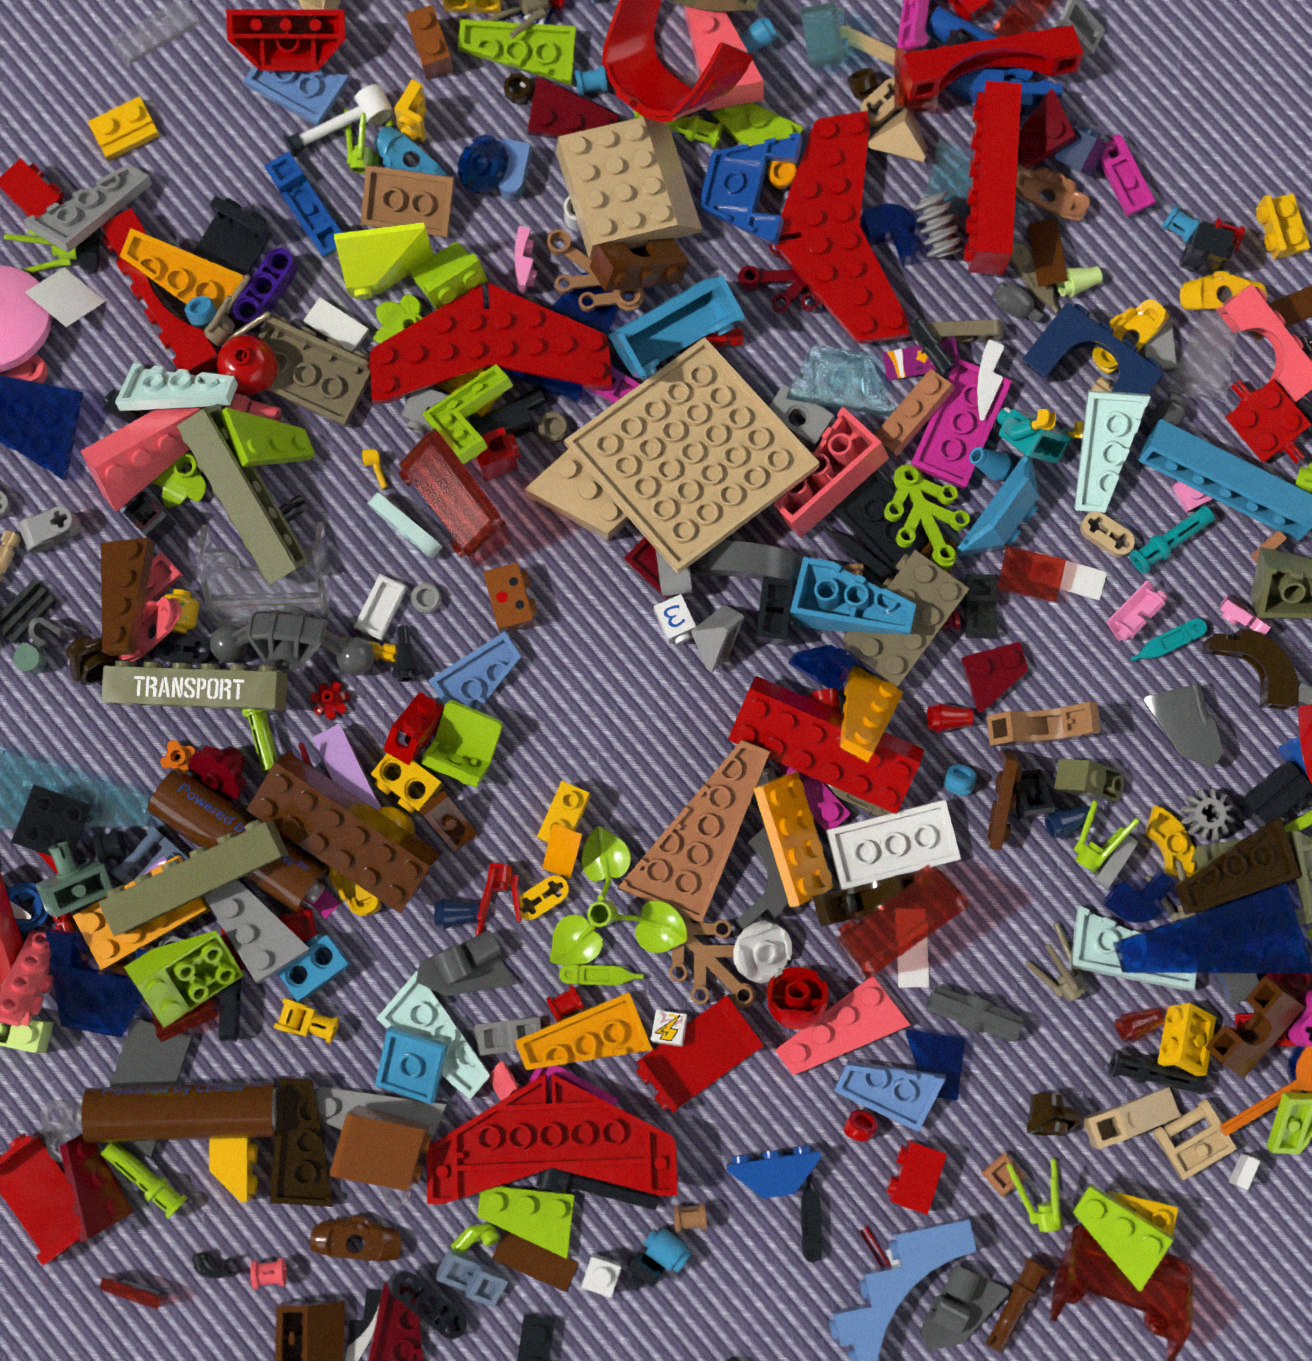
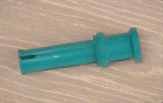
M1202 506L1198 511L1178 523L1162 536L1154 535L1149 539V543L1138 551L1132 550L1129 553L1131 562L1142 574L1148 573L1152 565L1161 559H1168L1171 555V550L1208 524L1214 522V514L1207 506Z

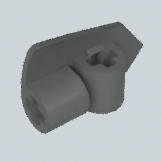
M1200 684L1173 689L1147 696L1143 699V702L1180 756L1211 769L1214 767L1224 751L1215 720L1212 715H1208Z
M490 930L462 944H455L421 961L416 977L417 983L444 996L514 984L512 977L499 956L501 955L499 944Z
M955 1264L942 1295L939 1294L934 1299L920 1330L928 1350L932 1351L963 1344L1010 1291Z

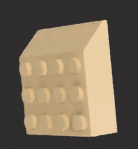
M640 117L558 137L557 158L589 259H593L598 244L624 242L628 249L646 246L649 240L675 239L702 232L668 123Z

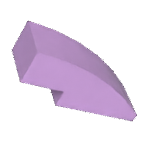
M341 723L313 736L332 780L375 810L380 809L381 804Z

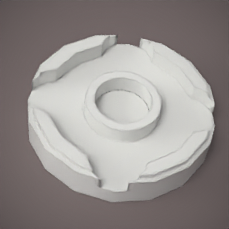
M769 921L755 922L745 928L737 938L733 950L734 963L738 972L747 979L758 983L769 982L770 978L774 975L776 978L778 975L783 974V970L786 969L784 966L792 957V941L788 932L776 923Z

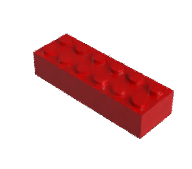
M986 81L983 92L978 91L976 104L973 105L972 122H975V130L971 135L970 150H974L973 160H970L969 178H972V183L967 195V206L971 207L965 226V233L969 234L968 244H965L964 262H969V273L1004 275L1012 256L1022 83Z
M755 676L727 739L735 744L744 740L770 750L769 759L894 814H897L925 750L883 732L871 758L866 762L840 748L841 728L845 714L759 676Z

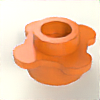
M176 740L169 741L167 743L168 750L166 755L160 761L161 766L165 769L180 768L188 773L189 758L196 752L194 747L190 745L182 746ZM179 754L181 758L179 760H176L175 757Z

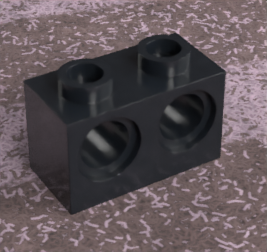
M763 577L755 643L785 646L794 580Z

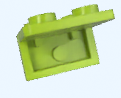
M459 242L452 243L411 270L412 278L436 310L482 283L483 285L488 281L479 259L474 253L469 255Z
M449 700L444 707L435 740L424 753L421 764L435 772L446 774L463 784L477 788L489 771L503 728L502 721L457 701Z

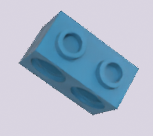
M318 934L311 938L305 945L312 951L277 972L297 1002L305 1001L352 965L331 935L326 934L322 937L321 934ZM323 948H329L333 955L331 962L327 965H322L318 960V953ZM299 966H303L307 971V979L301 984L296 983L293 979V972Z

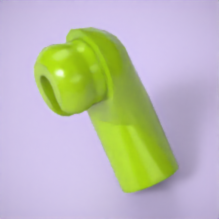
M489 1223L468 1226L451 1244L453 1250L464 1254L477 1241H483L485 1246L494 1245L499 1239V1234L495 1231L496 1228Z

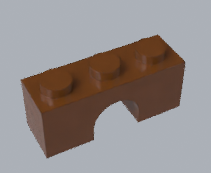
M674 238L649 240L642 257L632 253L624 242L598 244L590 264V269L605 291L680 284L688 267L689 260Z
M1264 976L1245 999L1254 1009L1250 1021L1237 1029L1224 1024L1205 1047L1224 1066L1242 1078H1245L1304 1009V1006L1267 976Z

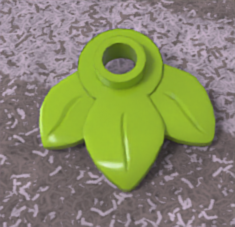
M405 294L399 304L392 301L379 304L376 307V316L383 326L376 332L373 339L380 344L422 319L420 316L421 304L418 299L410 294Z
M189 452L184 453L151 482L152 484L163 486V502L167 508L181 505L187 497L195 502H200L206 492V482L200 475L201 470L197 465V460ZM185 464H192L191 471L183 472Z

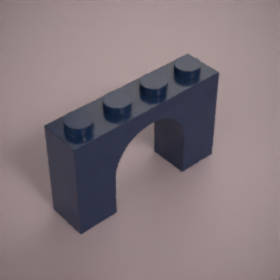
M1067 302L1022 359L1025 366L1045 381H1048L1065 358L1073 351L1087 346L1102 348L1114 357L1119 367V377L1111 392L1150 395L1164 376V373L1161 371L1162 365L1150 356L1144 359L1136 353L1138 348L1132 342L1125 338L1121 342L1112 335L1114 330L1103 321H1100L1098 324L1089 318L1090 312L1078 303L1073 306Z

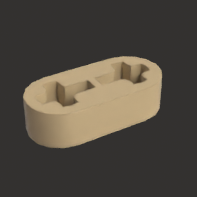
M899 78L886 80L863 101L860 112L867 111L868 113V107L873 110L879 104L881 105L878 110V116L875 114L868 116L869 127L879 126L903 105L907 94L902 80ZM889 89H891L892 91H895L896 89L899 90L898 97L896 95H893L891 98L886 100L889 94Z
M1091 512L1080 524V531L1087 540L1114 557L1126 556L1135 545L1133 534L1103 513ZM1095 520H1098L1100 522L1099 528L1106 532V534L1100 530H1096L1094 533L1089 530L1091 525L1087 522L1093 523ZM1109 535L1115 539H1119L1121 536L1124 537V544L1127 548L1123 546L1120 549L1115 548L1116 541L1110 538Z

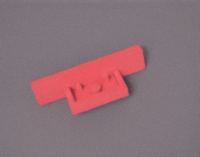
M36 930L30 931L0 991V1022L14 1026H28L33 1015H39L44 1000L42 996L44 993L49 994L54 980V976L49 974L51 960L60 944L58 936Z

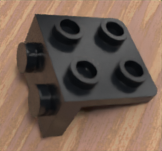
M214 196L209 206L215 217L196 246L193 254L242 274L245 277L254 267L272 237V233L266 223L267 220L259 213L251 211L249 214L242 210L241 205L228 197L223 200Z

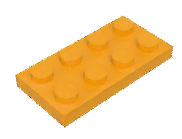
M798 771L788 773L753 788L790 907L802 905L813 899V896L833 889L832 876L827 867L822 844L817 835L813 815L809 809L804 786Z
M177 855L149 872L154 876L163 872L162 865L175 859H179L181 863L184 859L181 855ZM132 881L124 887L125 889H127L136 884L134 881ZM106 896V897H104L103 899L99 900L98 902H100V901H102V900H104V899H107L108 897ZM202 896L138 928L115 937L98 902L73 915V918L101 970H105L210 908Z

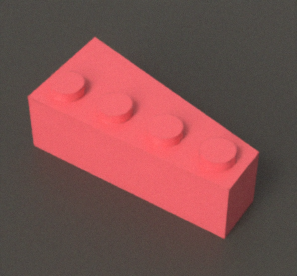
M843 406L838 412V418L832 427H828L821 436L823 439L815 451L810 452L820 462L819 468L773 504L781 520L800 538L889 459L882 442Z

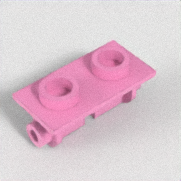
M1146 580L1106 622L1117 641L1133 639L1135 634L1147 623L1143 617L1146 615L1152 618L1166 605L1167 596L1160 590L1156 592L1150 581Z

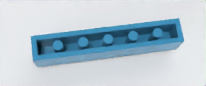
M1162 419L1157 422L1148 434L1138 459L1139 462L1277 531H1281L1297 541H1300L1312 528V494L1308 491L1302 490L1284 481L1282 478L1276 477L1254 464L1248 463L1230 454L1228 451L1222 450Z

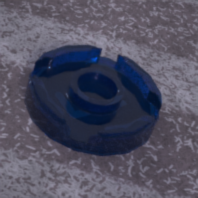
M485 134L475 137L471 140L473 143L470 147L466 146L458 161L457 171L458 178L464 185L463 187L479 195L489 193L498 187L508 168L509 155L506 146L499 139Z

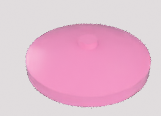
M0 266V372L12 369L31 358L46 341L53 319L49 312L25 293L39 282L29 273L10 266Z

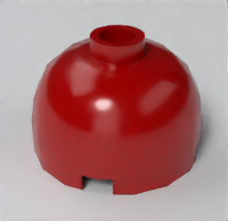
M242 334L234 336L225 342L218 352L216 363L218 373L235 377L238 384L235 392L244 396L256 395L257 392L268 389L277 377L278 362L274 351L267 342L255 335Z
M789 967L783 970V974L778 975L776 978L775 975L770 978L767 985V1005L769 1012L779 1024L789 1029L802 1030L814 1026L824 1016L829 1002L828 984L825 980L823 982L818 978L817 972L804 967Z

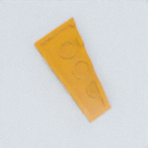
M130 228L120 257L185 304H188L193 298L206 296L212 299L217 311L226 296H232L244 277L242 274Z
M850 663L845 676L847 679L844 689L846 701L843 705L845 716L841 728L840 748L868 762L904 692L890 682L883 681Z
M629 992L514 1040L525 1070L652 1050Z

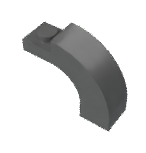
M723 540L692 564L691 574L696 576H740L763 581V577L794 580L793 585H797L802 556L769 545Z
M765 827L748 841L747 845L761 859L766 868L767 886L761 898L735 921L742 930L755 922L764 921L766 917L762 913L765 910L775 919L788 902Z

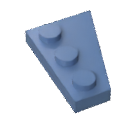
M253 65L243 81L245 86L318 126L323 122L350 80L347 75L338 74V76L323 73V70L259 71Z
M504 631L428 681L444 706L449 700H454L479 710L521 658V655Z
M847 1061L834 1087V1092L919 1132L946 1079V1075Z

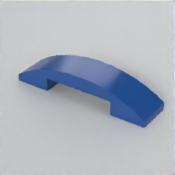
M288 151L264 166L323 259L336 252L334 234L342 232L310 186L291 153Z

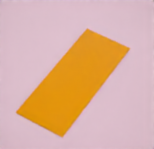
M553 823L542 869L570 879L582 834Z

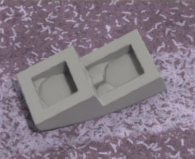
M540 1017L474 1025L478 1056L518 1051L514 1040L540 1030Z

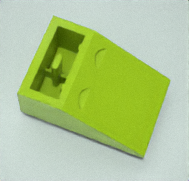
M217 930L152 949L124 967L163 1028L244 976Z

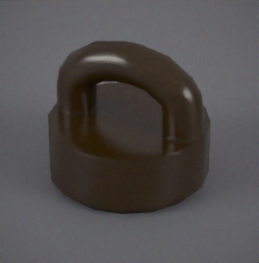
M872 68L857 70L847 80L849 88L857 100H865L878 88V78L875 70Z

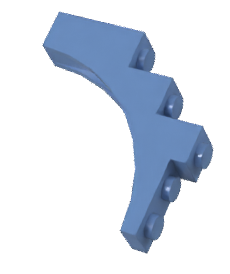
M963 1217L892 1232L894 1240L889 1241L892 1259H898L899 1264L862 1271L864 1280L859 1281L862 1299H868L869 1303L833 1310L834 1319L828 1320L832 1340L838 1339L841 1347L853 1346V1349L847 1350L849 1361H878L885 1330L896 1308L912 1287L932 1270L950 1260L977 1252L971 1223L968 1218Z

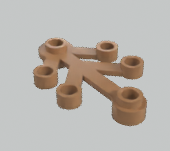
M562 229L552 231L547 239L550 252L556 256H566L588 273V275L571 277L566 274L558 276L555 281L558 293L567 295L573 289L601 286L590 269L592 260L571 245L569 233ZM558 241H562L565 243V246L561 249H558L554 246V244ZM562 281L570 283L569 287L565 289L561 288L559 284ZM642 288L612 290L610 293L597 295L584 292L579 297V307L584 312H592L597 306L617 304L624 311H634L642 305L644 292ZM630 293L635 298L632 301H626L624 296ZM590 298L593 300V303L590 306H585L582 304V301Z
M681 915L687 927L688 939L685 943L672 948V966L669 970L670 978L675 982H682L687 977V968L683 965L685 944L694 953V988L691 991V999L694 1003L704 1004L709 999V991L706 988L707 967L732 992L731 999L736 1006L740 1008L751 1006L756 999L754 988L750 984L740 983L715 958H734L733 950L735 945H702L694 936L715 935L720 939L727 938L731 933L730 923L726 920H719L716 923H692L690 918ZM721 923L727 925L728 932L725 935H719L716 931L717 925ZM675 967L683 968L684 976L682 978L676 979L673 977L672 971ZM697 989L705 991L706 998L703 1001H697L694 998V992ZM742 989L747 990L750 994L749 999L745 1002L740 1001L738 998V992Z

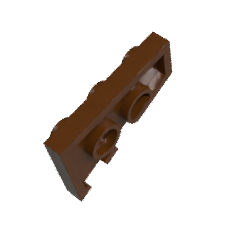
M1000 747L999 758H1002L1004 762L1003 771H999L996 774L995 794L998 795V800H993L987 835L989 849L1002 850L1003 842L1009 841L1011 824H1007L1008 813H1013L1016 805V794H1012L1014 782H1020L1022 765L1018 764V759L1013 749Z

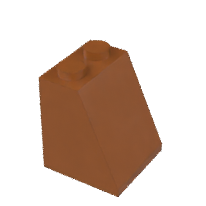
M357 1105L346 1113L329 1176L409 1191L414 1183L419 1184L424 1166L419 1165L422 1153L427 1154L430 1147L432 1135L427 1134L430 1125Z

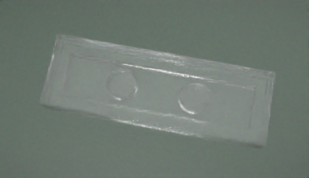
M177 0L111 38L110 42L127 67L201 23L187 0Z

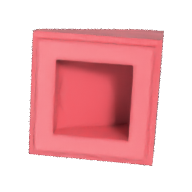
M499 1062L490 1074L489 1081L500 1101L521 1089L509 1066L505 1062Z

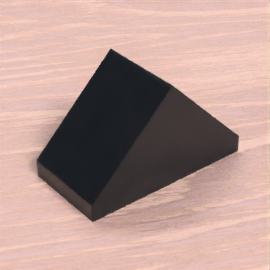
M145 492L138 496L122 512L146 537H149L156 543L176 525Z
M1042 770L1022 771L1020 782H1014L1013 794H1016L1017 819L1043 817L1054 813L1055 806Z

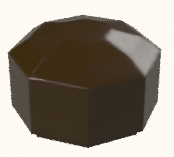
M523 73L511 74L504 81L505 97L513 104L525 103L532 96L531 80Z

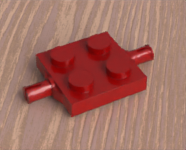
M1241 379L1237 380L1236 384L1234 383L1230 386L1240 397L1241 401L1238 407L1229 413L1225 419L1262 464L1273 455L1283 451L1287 453L1295 465L1306 457L1294 443L1298 436L1312 424L1274 379L1261 389L1252 392Z

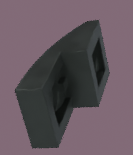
M966 574L965 586L969 590L965 594L966 638L996 639V605L998 602L996 574Z

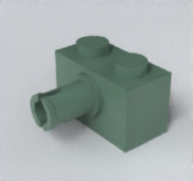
M66 841L57 843L58 847L53 845L48 848L58 873L36 884L45 911L56 918L107 896L106 892L113 889L104 864L91 860L76 866Z

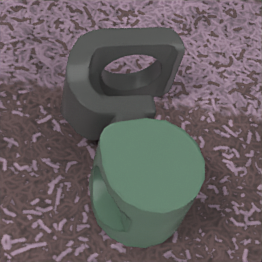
M42 617L31 620L28 634L33 641L32 643H21L16 649L13 658L16 667L30 674L41 672L45 668L47 660L43 648H47L50 645L43 637L42 629L47 627L63 640L68 639L67 632Z

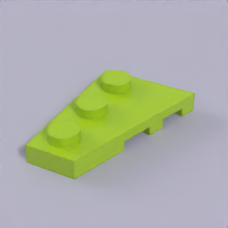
M753 102L715 109L712 117L717 123H724L723 129L736 142H740L742 145L748 144L749 146L762 144L765 140L776 138L777 140L789 138L790 134L801 133L802 135L804 128Z
M227 407L219 413L241 467L309 461L316 455L304 428Z
M1091 1183L1073 1211L1137 1290L1141 1292L1174 1241V1236Z
M497 1186L480 1192L477 1217L567 1259L575 1194Z

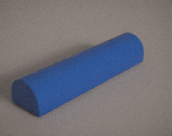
M941 6L936 8L925 29L927 36L944 45L951 29H965L973 36L972 41H982L997 37ZM995 67L997 70H1004V77L1008 80L1022 79L1025 82H1030L1035 71L1018 67Z

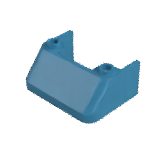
M718 275L696 283L609 333L607 337L633 377L643 380L657 372L655 366L660 364L662 360L709 333L717 331L720 336L734 328L732 322L741 321L745 316L723 275Z

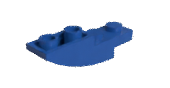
M995 67L970 72L957 78L946 87L966 101L976 104L978 91L983 92L986 81L1022 83L1020 116H1028L1032 106H1038L1052 88L1056 91L1060 100L1063 91V84H1055L1050 80H1042L1038 83L1025 82L1022 79L1004 81V70H997Z

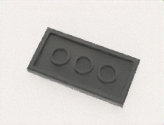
M133 1018L110 1087L177 1085L194 1036ZM158 1140L118 1143L125 1149L152 1157Z

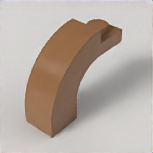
M1085 702L1038 711H1006L986 716L990 746H1017L1083 738L1085 735L1101 732L1097 702Z

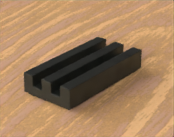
M33 579L0 613V631L12 643L16 644L28 632L30 621L37 617H43L57 600ZM37 590L38 592H37V593L12 617V619L4 626L3 624H4V623L24 604V602ZM43 597H45L46 600L14 633H12L11 630L19 623V621L22 618H24Z

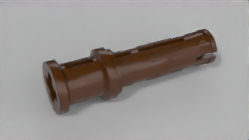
M1028 1257L1024 1259L1025 1266L1017 1281L1013 1280L1011 1284L1013 1292L989 1338L985 1341L987 1346H991L992 1349L1001 1354L1004 1353V1349L1030 1300L1034 1301V1299H1037V1290L1045 1275H1050L1051 1273L1048 1268Z

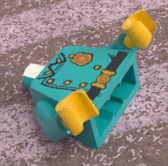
M1005 407L998 413L996 419L1002 425L999 430V436L1028 457L1056 464L1068 444L1073 441V438L1083 437L1084 421H1074V431H1071L1069 428L1059 430L1054 427L1056 412L1049 413L1047 409H1040L1038 414L1035 415L1015 408L1010 410Z

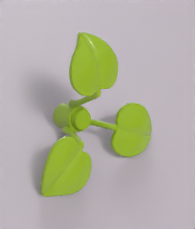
M596 827L589 835L582 853V867L589 880L598 882L605 879V885L601 894L598 895V902L591 904L588 908V919L582 915H568L562 918L556 925L549 959L554 964L563 966L582 965L594 960L602 951L604 944L602 936L594 930L597 927L611 924L615 920L640 922L636 926L635 937L639 945L649 952H666L685 943L688 939L687 927L682 916L672 905L666 902L654 900L645 903L640 917L637 915L618 914L616 905L612 901L606 900L605 897L612 882L611 877L619 878L626 874L631 865V853L627 844L621 838L603 827Z

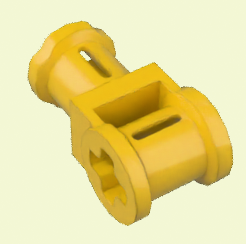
M283 997L282 1003L284 1006L279 1021L274 1023L273 1028L298 1036L309 1037L311 1034L325 1039L328 1044L333 1042L339 1027L340 1017L330 1018L317 1014V1009ZM315 1023L325 1026L326 1029L316 1026Z

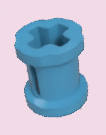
M603 65L598 66V69L585 72L574 70L577 91L580 97L584 96L586 92L597 90L608 92Z
M1175 205L1161 228L1173 231L1183 238V242L1187 243L1201 220L1198 218L1192 219L1179 211V207Z

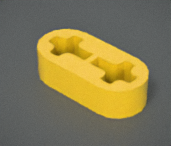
M552 875L523 893L519 897L522 918L525 920H535L562 903L569 894L567 881L563 877ZM554 881L555 884H563L564 887L560 890L562 893L560 897L557 898L553 894L546 899L544 898L543 894L550 890V882ZM539 897L542 899V902L535 906L536 912L531 915L528 911L522 912V908L525 906L523 902L525 899L528 898L530 901H534Z

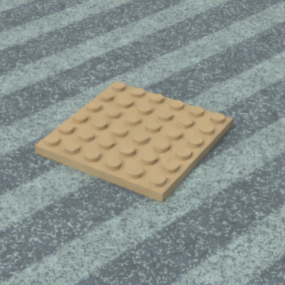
M705 337L564 440L565 446L677 574L681 573L820 466V462Z

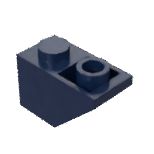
M1069 119L1079 139L1054 153L1055 158L1064 165L1091 177L1107 144L1099 140L1100 133L1088 127L1081 131L1075 128L1077 123Z

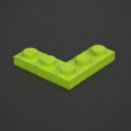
M495 364L426 410L422 415L462 464H465L488 448L484 439L465 418L476 413L494 398L500 397L513 385L509 377Z

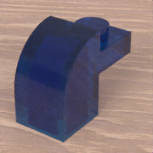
M892 203L881 204L863 210L861 223L870 247L892 240L901 266L912 264L916 252H918L916 238L914 235H910L915 233L917 226L914 215L903 206Z
M1158 869L1140 893L1122 879H1119L1101 903L1126 921L1133 923L1151 921L1163 912L1160 907L1154 904V901L1156 899L1161 901L1172 887L1168 884L1172 878Z

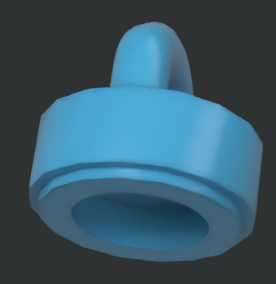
M206 296L193 298L185 307L187 318L192 326L197 328L208 326L217 313L212 299Z
M952 765L947 769L944 786L952 794L959 796L969 795L974 789L977 774L968 766Z

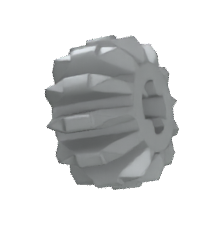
M1203 789L1196 791V797L1190 795L1186 798L1190 806L1181 807V812L1189 815V817L1181 820L1182 824L1191 823L1192 825L1188 830V834L1193 835L1199 830L1198 837L1202 841L1206 840L1208 835L1212 840L1219 839V832L1222 834L1229 832L1225 823L1234 822V818L1226 813L1234 809L1233 805H1223L1227 799L1225 794L1216 799L1217 793L1215 789H1210L1207 795ZM1208 809V813L1213 815V819L1206 821L1207 816L1203 815L1202 811Z

